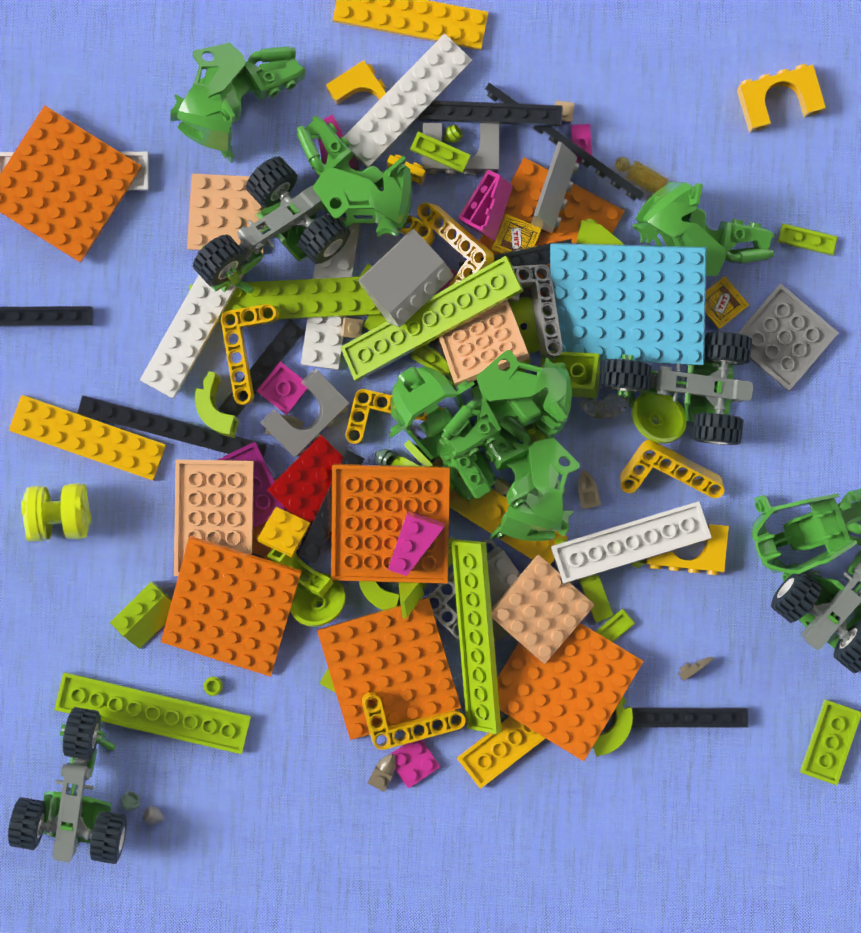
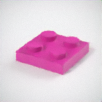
M280 361L257 392L284 414L288 415L308 389L301 383L303 379Z
M423 739L404 744L390 753L394 754L396 761L395 769L408 789L440 768L439 763Z

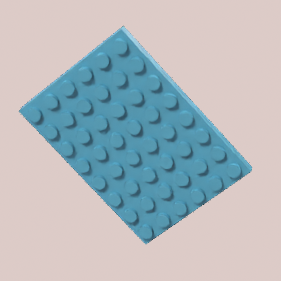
M551 243L550 277L553 282L562 352L599 353L600 360L603 361L607 359H622V355L626 354L628 356L633 355L634 361L704 365L707 247Z

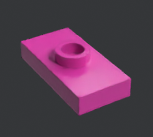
M590 124L571 125L572 142L592 155ZM577 156L576 163L580 164V158Z

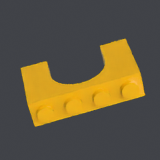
M364 60L326 84L327 91L337 105L358 92L371 93L379 100L386 94L384 83L381 79H376L374 68L370 63L367 65Z
M801 64L791 71L783 69L778 71L777 75L765 74L760 76L759 80L752 81V79H747L741 82L737 92L749 133L768 128L771 124L765 105V95L769 89L775 86H785L795 92L804 117L822 113L825 110L826 106L813 64L809 66Z
M707 524L711 539L705 541L701 554L692 560L680 559L670 551L647 558L645 560L646 564H650V568L653 569L669 566L671 571H680L681 568H688L690 573H700V570H707V574L719 576V572H724L729 526Z

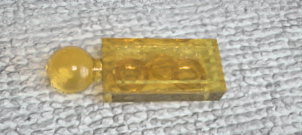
M619 157L615 161V168L618 171L628 172L625 177L626 179L652 194L663 188L668 181L667 178L636 160L633 165H630L626 157Z

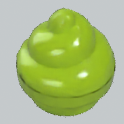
M456 124L449 125L445 129L443 141L458 143L461 141L460 138L463 137V133Z

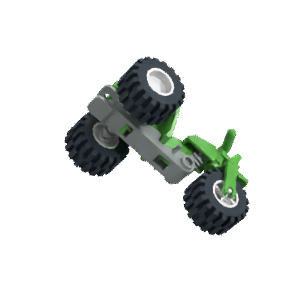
M280 156L268 159L259 165L247 181L246 190L265 209L255 213L259 218L257 222L253 223L249 220L248 223L251 226H244L238 231L239 239L243 243L238 245L230 235H221L203 246L193 261V269L214 291L221 289L223 292H226L230 285L247 293H252L254 291L253 287L241 281L239 275L246 274L262 260L264 254L261 251L266 243L271 248H274L270 239L277 238L297 261H302L309 257L314 264H321L335 256L344 247L350 236V230L339 218H333L330 213L316 219L317 212L322 209L323 205L321 199L312 188L313 186L305 189L293 199L290 197V192L297 182L298 175Z
M731 332L705 333L704 365L689 364L688 373L680 372L681 365L679 363L677 364L676 372L672 371L671 367L660 366V370L654 371L651 370V365L645 362L634 361L633 355L623 354L622 359H607L603 361L600 385L606 389L618 390V396L627 398L630 408L633 407L635 402L634 392L653 395H669V392H674V402L677 401L678 393H685L686 421L694 422L692 436L694 440L710 444L738 445L741 444L744 420L740 417L729 415L730 403L751 400L753 384L749 381L733 380V365L750 363L752 338L747 335ZM677 377H681L680 380H684V378H687V382L676 380Z
M849 535L850 539L857 541L856 545L861 546V538ZM861 550L849 565L848 572L852 576L844 572V576L850 580L846 587L837 580L814 575L809 576L806 572L791 574L777 589L771 602V608L788 622L792 623L799 620L803 623L805 629L802 632V636L809 645L819 650L827 642L835 649L833 657L852 673L861 671V590H859L861 588Z
M74 707L68 716L66 725H61L62 731H60V736H63L64 756L71 757L70 763H67V765L63 764L61 769V776H64V780L55 781L56 784L63 785L62 792H44L43 801L23 797L17 800L8 828V842L10 846L35 850L40 843L42 834H47L55 837L53 859L57 861L70 862L76 853L79 843L84 842L90 843L91 860L110 864L118 862L126 836V816L110 813L111 803L83 796L84 789H94V786L85 785L86 780L90 779L94 770L97 743L110 751L115 750V745L105 739L106 733L100 731L102 715L99 714V711Z

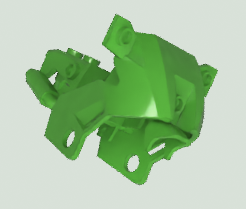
M230 42L193 51V58L199 65L195 82L185 99L177 94L174 95L177 102L171 109L170 121L181 120L182 122L178 125V129L184 135L200 145L220 150L223 157L228 158L230 163H233L231 127L241 117L242 97L248 92H253L262 101L268 96L271 98L276 97L284 89L291 90L295 88L297 83L305 77V68L300 66L295 59V47L284 46L260 49V51L253 52L247 62H245L243 54ZM210 53L214 56V59L212 61H205L202 55ZM262 61L264 64H259V67L255 65L257 62ZM203 69H207L205 77L200 79Z
M315 115L312 118L313 121L306 128L303 125L297 128L299 142L311 168L315 169L317 175L320 176L312 188L321 199L325 212L330 213L335 219L340 218L345 213L347 218L343 223L347 228L352 224H378L376 230L378 237L385 233L399 236L398 230L403 229L410 212L413 192L410 168L405 165V156H402L384 173L375 166H370L364 171H356L348 164L353 157L352 151L348 148L350 144L344 137L339 138L335 134L337 129L332 123L327 124ZM313 139L322 140L328 153L326 164L322 163ZM354 215H373V219H355Z
M667 182V185L654 193L645 202L636 216L638 223L632 224V227L640 233L641 243L646 240V243L649 244L653 239L657 246H663L657 236L660 234L666 246L707 247L706 276H718L724 261L744 264L769 260V258L774 256L773 250L769 249L771 238H774L775 233L761 228L759 223L750 222V225L747 226L743 225L744 221L732 219L731 223L721 221L718 230H711L706 225L705 211L697 208L700 203L703 184L696 183L693 187L686 182ZM752 241L754 246L732 249L736 243Z
M506 350L476 376L478 385L471 390L474 400L470 401L466 406L463 405L446 425L439 443L444 447L446 445L449 447L453 460L462 458L467 454L471 457L479 451L478 447L483 444L488 446L496 440L494 437L499 435L501 431L498 422L504 417H514L523 426L535 422L546 439L553 438L555 434L560 433L563 429L571 406L572 387L569 372L565 369L567 365L565 363L554 364L548 358H545V363L542 365L543 368L518 362L511 350ZM501 360H507L510 363V368L507 371L499 369L498 363ZM518 368H523L538 373L537 375H533L517 370ZM473 415H478L477 424L465 438L458 436L470 422L469 419Z
M426 366L417 369L411 367L398 376V381L393 386L391 415L398 424L390 428L389 436L392 438L404 430L431 461L440 456L443 460L442 467H450V483L454 485V489L467 502L473 498H480L488 493L491 487L497 483L495 475L483 451L479 450L471 457L467 454L462 458L453 460L449 447L447 445L445 447L442 446L439 441L442 438L443 429L454 416L448 407L440 411L437 403L445 398L453 397L458 410H460L463 406L460 393L469 389L475 383L466 380L457 386V390L451 377ZM426 412L428 419L420 424L426 437L419 441L410 431V425H412L415 417ZM470 422L458 436L465 438L472 429Z
M513 417L502 418L498 422L501 431L499 435L494 437L496 440L488 446H485V444L480 446H483L488 461L493 462L498 471L511 468L515 474V480L506 496L509 504L508 511L504 514L502 523L491 534V540L497 537L501 539L507 535L526 541H546L555 539L554 531H557L564 537L569 529L568 517L574 513V511H563L562 495L565 493L564 485L567 475L577 471L580 464L555 438L539 440L530 446V435L524 429L525 427L519 424ZM517 436L520 438L521 444L518 443ZM567 458L570 461V465L562 466L559 463V459ZM559 473L562 475L561 482L558 480Z
M861 488L848 491L839 503H836L835 498L840 497L838 493L800 500L776 507H771L766 495L755 497V508L762 515L755 519L751 535L753 541H756L755 547L761 558L762 565L774 573L784 572L782 579L785 581L791 574H800L815 566L826 564L856 545L857 541L850 539L849 533L853 532L861 535V524L856 523L861 521ZM810 504L812 512L783 524L784 532L778 534H769L765 527L766 520L772 514L784 509ZM790 544L793 550H808L825 544L827 551L801 565L794 563L786 566L777 559L782 554L776 548Z

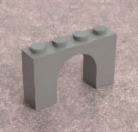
M423 123V134L442 142V123ZM480 123V146L477 153L469 159L463 172L464 175L473 176L476 173H483L485 175L487 170L498 173L499 124ZM422 156L423 170H425L427 175H437L438 172H445V175H457V173H460Z
M316 369L301 381L315 396L319 404V414L314 423L305 428L292 427L274 409L260 422L294 457L296 455L300 456L307 449L306 446L310 442L313 443L320 436L319 433L324 428L327 429L333 424V419L337 415L340 416L347 410L346 406L349 404Z

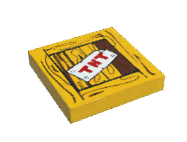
M506 214L492 250L497 253H504L533 247L542 228Z
M726 276L706 291L705 314L718 330L749 306Z

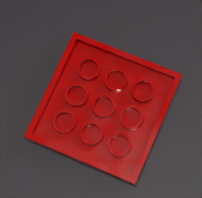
M320 435L267 491L291 514L310 522L311 527L332 482V465L340 464L343 456Z

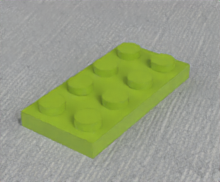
M824 699L799 772L837 786L861 718V712Z

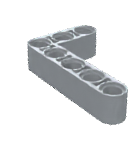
M546 265L512 266L521 287L530 288L540 355L544 360L548 358L551 361L562 352V341L550 269ZM537 273H540L543 276V279H540L537 276ZM518 274H522L525 280L520 279ZM540 291L545 293L546 298L540 295ZM542 309L546 310L549 316L544 315ZM545 328L551 331V335L547 334ZM548 347L553 348L554 353H551Z
M492 540L482 541L492 544L493 549L496 548V544ZM453 570L448 575V583H441L428 597L429 599L434 597L439 600V606L434 609L432 608L434 616L459 639V635L455 632L458 626L457 613L447 604L456 594L455 584L452 582L454 579ZM444 584L452 586L453 591L451 594H443L441 589ZM445 611H450L453 614V619L450 622H445L442 619V614Z

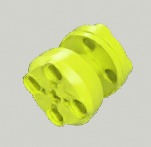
M72 483L64 485L61 492V501H51L49 490L46 486H30L26 488L21 502V511L26 540L28 542L50 540L53 524H62L67 539L76 540L87 537L89 525L91 524V513L86 484Z

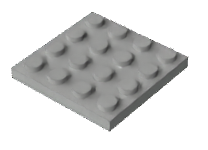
M781 283L738 332V334L747 335L752 338L750 359L787 391L792 389L839 333Z

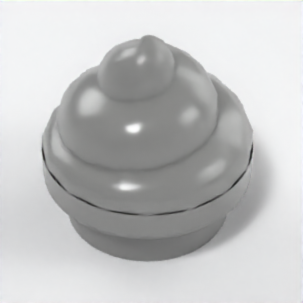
M148 806L144 812L143 821L152 826L164 821V817L158 807Z

